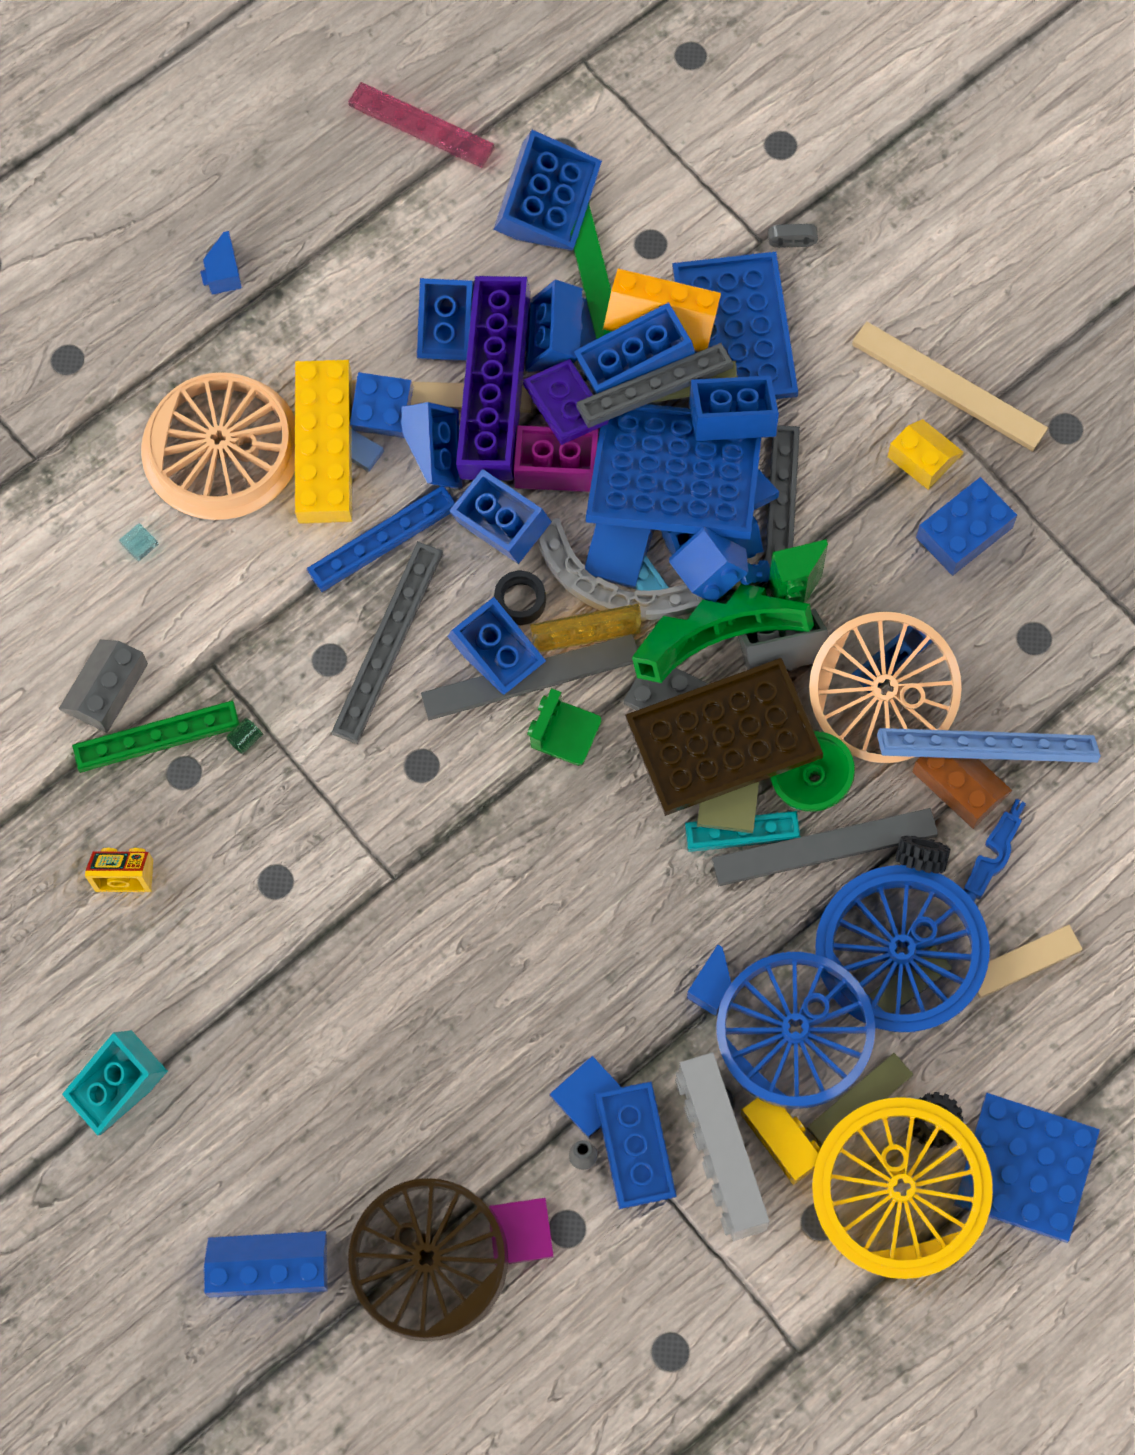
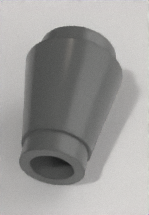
M578 1141L569 1150V1160L577 1169H589L597 1161V1149L588 1141ZM587 1148L588 1153L580 1155L577 1150Z

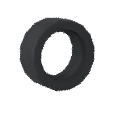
M522 570L509 572L501 577L496 584L494 591L495 599L517 625L531 624L545 610L546 592L544 584L538 576L531 572ZM519 584L528 585L536 594V602L533 607L521 612L509 609L504 601L507 589Z

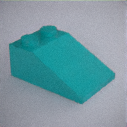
M132 1030L113 1032L62 1095L96 1135L99 1136L150 1093L168 1071Z

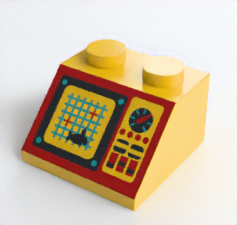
M102 848L101 851H92L85 870V877L95 892H152L153 858L145 849L130 848L129 852H118L115 848Z

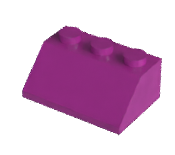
M518 425L514 463L515 488L590 492L598 444V429L561 445L550 427Z

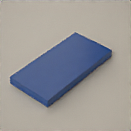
M652 1081L595 1093L594 1096L618 1209L676 1198V1190Z

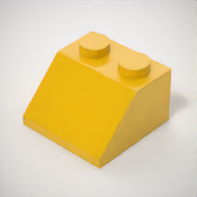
M923 419L908 425L890 443L888 452L890 460L927 490L963 455V451Z

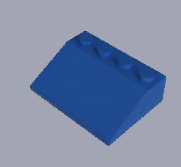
M531 130L522 142L493 230L515 240L572 251L602 160L535 130ZM574 224H575V227H574V230H573V233H572V236H571L570 233H571V230H572V228H573V226H574Z

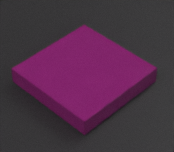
M546 1198L490 1205L506 1237L508 1264L554 1258ZM492 1237L491 1240L493 1247L494 1259H497L498 1250L496 1238Z

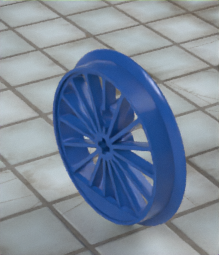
M892 865L873 869L857 876L844 885L834 895L822 914L815 944L816 955L836 962L848 972L886 961L860 982L862 988L892 965L874 1001L868 996L874 1013L875 1028L892 1032H916L930 1029L947 1022L959 1014L978 993L987 973L990 956L987 927L980 910L972 898L959 885L944 875L933 872L926 873L923 870L917 871L915 868L910 869L906 867L907 865ZM904 888L901 935L898 934L883 890ZM909 889L929 893L917 919L912 923L907 935H905ZM873 893H879L894 938L863 905L862 899ZM933 897H937L950 907L936 921L929 917H924ZM853 906H857L887 941L843 920V918ZM954 913L957 914L965 929L936 938L937 927ZM842 926L883 947L834 943L838 927ZM925 926L929 928L932 934L928 938H921L916 934V930L919 927ZM965 936L969 937L971 954L922 950ZM899 946L902 949L907 947V954L905 955L903 952L897 954V947ZM833 951L883 955L843 966ZM921 957L970 961L971 964L965 979ZM917 964L961 986L948 999ZM910 966L943 1002L942 1004L925 1011ZM899 967L895 1014L887 1013L878 1006V1003L896 968ZM903 967H905L920 1013L900 1014ZM823 971L821 974L823 983L829 993L841 982L826 971ZM846 986L833 997L842 1008L858 1002ZM860 1008L848 1013L865 1023L864 1015Z

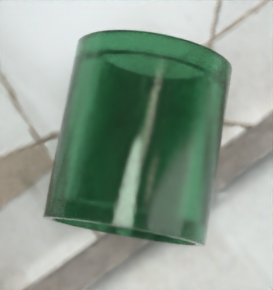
M245 717L226 736V739L238 752L244 755L263 736V733L251 720Z

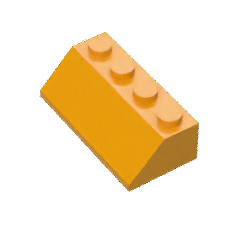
M617 269L605 318L604 330L614 331L669 302L691 339L694 350L700 352L709 346L721 293Z

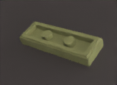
M933 946V947H931L929 950H927V951H937V952H939V951L936 949L935 946ZM921 957L949 972L952 970L951 965L946 959ZM917 964L933 983L943 977ZM910 966L918 992L921 994L929 986ZM903 968L900 1008L915 998L905 968ZM898 973L891 978L878 1003V1006L887 1013L894 1014L896 1011ZM881 986L868 995L873 1001Z

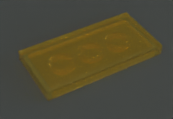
M628 605L530 624L531 643L539 652H546L619 638L630 634H640V605Z

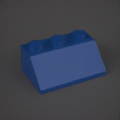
M555 279L530 299L525 371H544L568 359H571L572 363L578 361L574 351L581 348L580 337L583 329L581 312L584 306L582 288Z

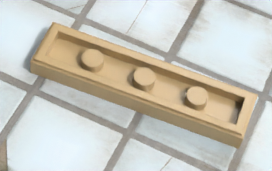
M1070 925L989 961L985 979L977 993L979 999L1082 952L1083 949Z

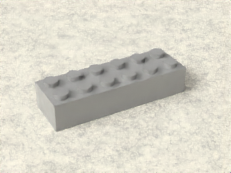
M714 1053L680 1062L679 1072H676V1086L679 1094H685L686 1096L684 1110L688 1122H694L696 1127L693 1134L697 1150H703L705 1155L702 1162L707 1179L712 1178L714 1182L711 1192L716 1207L721 1206L723 1210L722 1218L720 1219L725 1235L731 1234L732 1240L736 1241L767 1231L770 1221Z

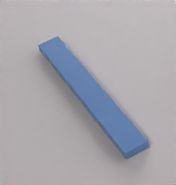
M879 728L877 733L882 756L1098 763L1101 757L1094 735Z

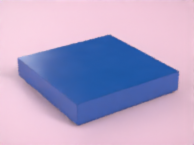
M591 1056L555 1088L549 1096L589 1139L601 1128L594 1094L621 1088V1086Z

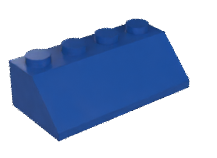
M668 302L575 350L574 354L591 389L596 395L693 355L695 350L691 339Z
M326 1231L208 1237L204 1260V1293L209 1298L328 1291Z

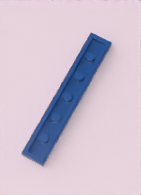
M440 486L307 567V572L320 591L323 592L451 514L449 511L456 502L447 489Z

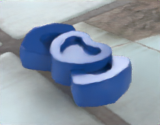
M760 560L758 564L748 563L749 573L740 582L743 585L768 582L770 575L768 561Z

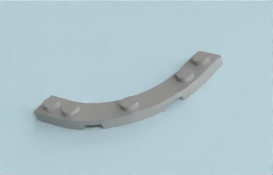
M559 518L552 519L551 524L537 540L545 562L557 580L582 602L605 613L636 620L661 619L662 616L676 617L692 613L701 600H704L693 594L686 584L662 590H635V592H628L619 589V586L609 583L600 577L595 578L585 570V566L574 554Z

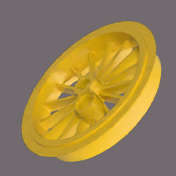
M888 1098L874 1101L854 1110L843 1118L827 1136L819 1151L812 1183L813 1200L818 1219L827 1237L838 1251L851 1262L871 1273L898 1279L928 1276L946 1269L961 1259L976 1243L986 1225L991 1209L993 1191L991 1171L987 1157L972 1131L959 1118L944 1108L914 1098ZM888 1118H910L905 1149L902 1146L893 1145L887 1121ZM914 1119L924 1120L935 1125L936 1128L907 1174ZM878 1120H883L889 1146L883 1150L882 1155H880L862 1130L863 1127ZM939 1130L946 1132L957 1145L912 1178ZM859 1132L891 1178L843 1149L844 1145L855 1133ZM959 1149L963 1151L970 1166V1170L915 1182ZM892 1150L900 1151L904 1157L903 1163L898 1167L888 1165L886 1162L888 1152ZM842 1153L889 1183L833 1174V1168L836 1159ZM971 1174L973 1177L974 1196L966 1197L918 1189L916 1187ZM837 1179L888 1189L833 1202L831 1197V1180ZM903 1179L905 1184H910L911 1189L907 1190L906 1196H901L900 1192H894L893 1187L898 1185V1180ZM916 1193L972 1202V1208L966 1223L960 1222ZM889 1194L846 1227H843L839 1222L834 1210L835 1206ZM913 1198L960 1226L962 1230L940 1237ZM890 1199H893L866 1245L861 1247L848 1235L847 1231ZM908 1201L936 1239L918 1244ZM898 1202L891 1249L869 1252L870 1245L894 1205ZM902 1203H904L914 1245L896 1248Z

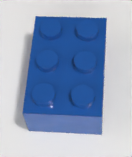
M771 376L691 380L689 405L696 441L776 437L779 412Z
M483 469L449 511L461 526L517 564L522 561L552 522L541 507Z
M980 477L919 525L916 538L953 576L1009 532L1014 526L1017 514Z

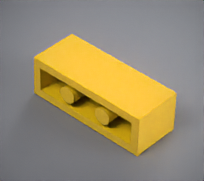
M758 1098L742 1108L741 1116L792 1185H795L814 1171L816 1159L821 1148L814 1140L810 1142L803 1133L806 1131L805 1127L796 1116L792 1118L786 1111V1108L768 1104Z

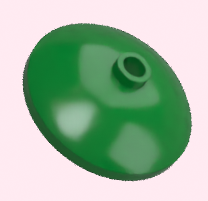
M814 731L823 752L822 759L771 777L774 790L780 799L797 810L815 812L828 809L839 803L848 794L853 785L855 764L850 750L840 739L825 732ZM815 775L820 777L816 782L810 780Z

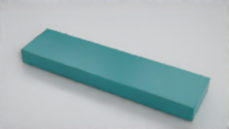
M797 811L755 815L753 833L698 827L697 821L685 823L688 852L771 844L800 838Z

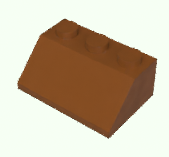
M920 757L915 762L912 771L972 829L1012 792V789L979 759Z

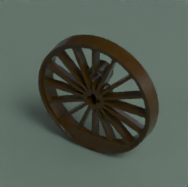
M414 1179L386 1190L374 1199L362 1213L350 1240L348 1252L349 1275L355 1294L362 1307L384 1329L400 1337L416 1341L444 1340L472 1328L487 1315L496 1303L503 1289L508 1270L507 1241L497 1216L490 1206L476 1193L462 1185L442 1179ZM429 1188L425 1242L408 1192ZM434 1189L454 1192L455 1195L431 1243ZM403 1194L413 1223L400 1224L387 1210L385 1205ZM460 1196L474 1203L477 1209L438 1244ZM380 1209L397 1227L394 1235L395 1240L368 1227ZM483 1213L492 1227V1232L441 1250L479 1214ZM407 1229L415 1230L417 1235L416 1240L411 1245H404L401 1241L402 1233ZM366 1231L413 1255L359 1253ZM489 1238H496L497 1259L443 1256ZM424 1253L429 1255L435 1254L432 1257L434 1263L431 1266L427 1263L422 1266L424 1262L422 1255ZM359 1258L413 1260L362 1280L360 1278ZM443 1262L497 1264V1266L481 1282ZM413 1267L374 1304L370 1302L363 1285ZM440 1268L478 1285V1287L465 1298ZM417 1272L394 1322L389 1321L377 1311V1308ZM435 1272L462 1301L449 1314ZM430 1274L444 1318L426 1331ZM423 1275L420 1330L401 1327L399 1323Z

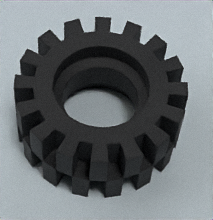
M905 835L900 838L895 859L896 862H900L899 864L907 865L906 867L910 869L915 868L917 871L923 870L926 873H944L951 849L948 848L949 846L943 845L941 842H935L932 839L928 840L925 837L918 838L917 836L911 835L910 837Z
M934 1092V1094L927 1093L924 1097L919 1098V1100L944 1108L964 1122V1116L962 1117L961 1107L958 1108L956 1105L957 1101L955 1099L951 1100L949 1098L950 1095L946 1093L940 1095V1092ZM914 1119L912 1135L914 1138L917 1137L919 1139V1143L926 1144L934 1130L928 1128L924 1120ZM940 1130L931 1143L930 1148L933 1146L942 1148L944 1145L951 1144L953 1139L946 1132Z

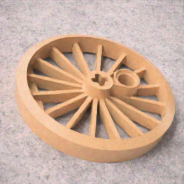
M875 612L846 622L824 642L811 670L809 684L810 700L814 715L822 730L840 739L848 747L852 756L871 762L894 763L914 757L882 756V754L866 751L882 701H884L886 728H890L889 701L902 728L908 729L893 700L894 698L930 730H949L960 704L961 675L951 648L943 637L928 624L901 613ZM871 622L878 623L882 675L857 629L858 626ZM882 622L902 623L903 628L888 673L886 674ZM907 626H911L925 634L926 638L891 676ZM850 630L854 631L877 677L843 649ZM929 640H932L942 652V657L896 679ZM840 653L873 681L836 670L835 667ZM944 660L949 667L951 681L898 684ZM833 673L871 685V687L828 690ZM885 680L890 681L889 686L893 690L882 695L881 689L877 687L878 683L882 684ZM951 685L952 687L949 706L925 699V691L922 688ZM914 688L919 692L920 698L916 704H909L905 701L904 693L907 689ZM872 691L826 715L823 714L827 694ZM874 696L846 730L838 736L827 722V719ZM878 699L863 748L860 750L844 741V737ZM926 703L947 710V714L939 728L936 729L914 709Z

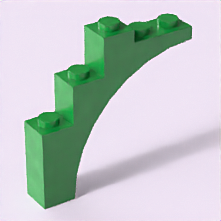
M741 584L727 604L701 600L687 620L662 616L632 656L637 678L662 683L673 669L695 653L725 639L746 633L767 630L810 632L814 626L810 604L769 597L766 594L765 588Z

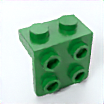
M551 688L548 696L543 695L540 701L538 711L541 713L537 721L532 720L527 735L530 736L531 748L574 765L582 766L601 725V717L562 702V692Z

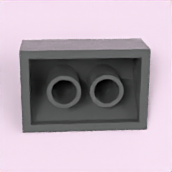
M811 609L814 626L810 632L767 630L739 635L738 639L747 670L782 658L787 671H793L797 667L804 665L813 666L820 648L829 637L828 630L816 609Z
M100 639L60 705L59 710L108 733L148 665L143 652L120 641Z

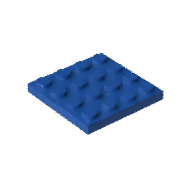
M986 1093L974 1135L984 1150L991 1171L993 1191L989 1217L1068 1243L1100 1129ZM967 1160L963 1171L970 1170ZM971 1174L961 1177L956 1195L974 1196L973 1177ZM955 1199L953 1206L971 1211L972 1202Z

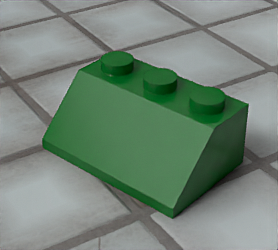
M827 539L772 553L768 582L772 597L802 603L807 602L823 574L828 547Z

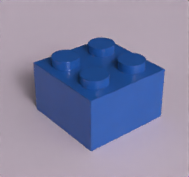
M358 372L350 419L351 428L359 432L405 438L401 426V407L411 405L414 388L412 381Z

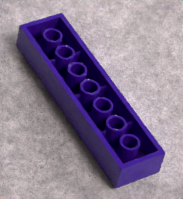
M475 276L456 461L460 479L474 480L483 469L498 480H514L517 427L520 418L531 296L527 277Z

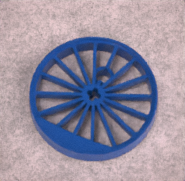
M784 952L765 957L753 963L734 979L724 994L719 1007L716 1027L717 1040L722 1058L730 1073L751 1095L778 1107L791 1109L810 1108L825 1104L839 1097L860 1077L873 1050L875 1019L866 992L855 977L845 968L820 955L806 952ZM792 965V1014L774 977L772 968ZM797 965L818 968L809 993L798 1013ZM823 971L832 974L841 981L826 997L823 994L814 993ZM767 972L787 1017L772 1005L749 981L757 975ZM844 986L848 987L858 1002L829 1013V1001ZM746 987L779 1020L733 1003L740 990ZM811 1003H820L824 1007V1011L819 1015L811 1014L808 1010V1006ZM859 1008L863 1012L866 1025L865 1027H815ZM733 1009L776 1027L727 1028L726 1022L729 1010ZM801 1025V1033L799 1034L797 1031L790 1033V1026L797 1027ZM778 1034L739 1051L726 1037V1035ZM814 1034H865L866 1040L863 1051L860 1053ZM781 1041L755 1067L743 1057ZM811 1041L859 1060L852 1071L846 1075ZM787 1044L773 1081L770 1083L759 1071ZM805 1044L843 1080L825 1090ZM794 1046V1096H786L776 1088L790 1050ZM798 1046H800L820 1093L799 1096Z

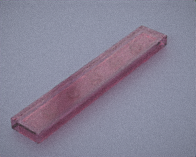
M363 82L359 83L348 100L350 107L480 168L484 166L494 150V143Z

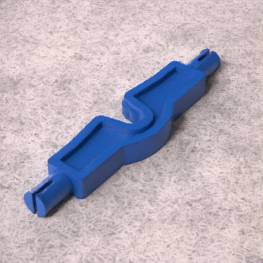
M1015 799L1009 813H1003L997 826L985 842V846L995 852L997 858L991 859L979 855L976 859L971 875L963 889L973 901L976 898H982L992 877L999 874L1009 860L1011 854L1010 843L1022 822L1019 817L1026 806V803L1022 801L1018 810H1016L1020 803L1019 799Z

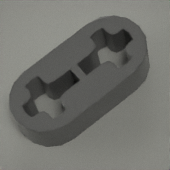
M813 224L774 225L768 230L769 245L778 248L809 247L815 245L818 242L817 227Z

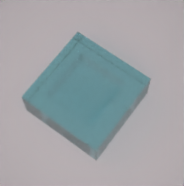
M140 523L119 539L120 544L138 562L159 545L157 540Z

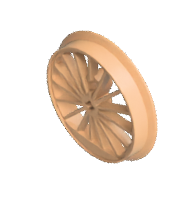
M209 373L191 378L175 387L162 399L146 424L141 444L142 464L145 474L153 489L166 503L190 516L210 520H224L250 514L276 498L289 483L295 472V415L286 401L277 392L252 378L233 373ZM227 390L218 426L211 391ZM233 390L246 393V397L226 423ZM207 392L214 427L211 426L191 398ZM254 397L266 404L235 424ZM187 401L206 428L175 410ZM271 411L274 412L279 420V423L243 430ZM172 418L199 433L170 429ZM282 431L281 444L258 442L255 438L258 435ZM168 437L195 440L166 447ZM244 443L252 444V447L249 450H243L240 448V446ZM195 450L163 470L164 456ZM259 450L279 452L273 466L257 458ZM202 456L181 486H178L169 478ZM212 457L204 494L199 495L187 491ZM226 457L230 458L251 487L235 494L232 493L225 461ZM218 458H221L228 491L226 496H210ZM237 459L243 462H252L268 473L260 481L254 483Z

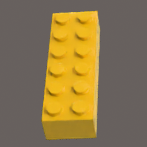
M349 360L295 361V514L298 523L352 522V428L350 426L352 413V372Z

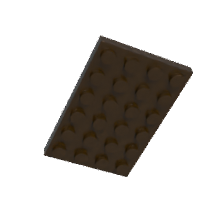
M782 658L625 714L626 721L665 816L823 758L821 747Z

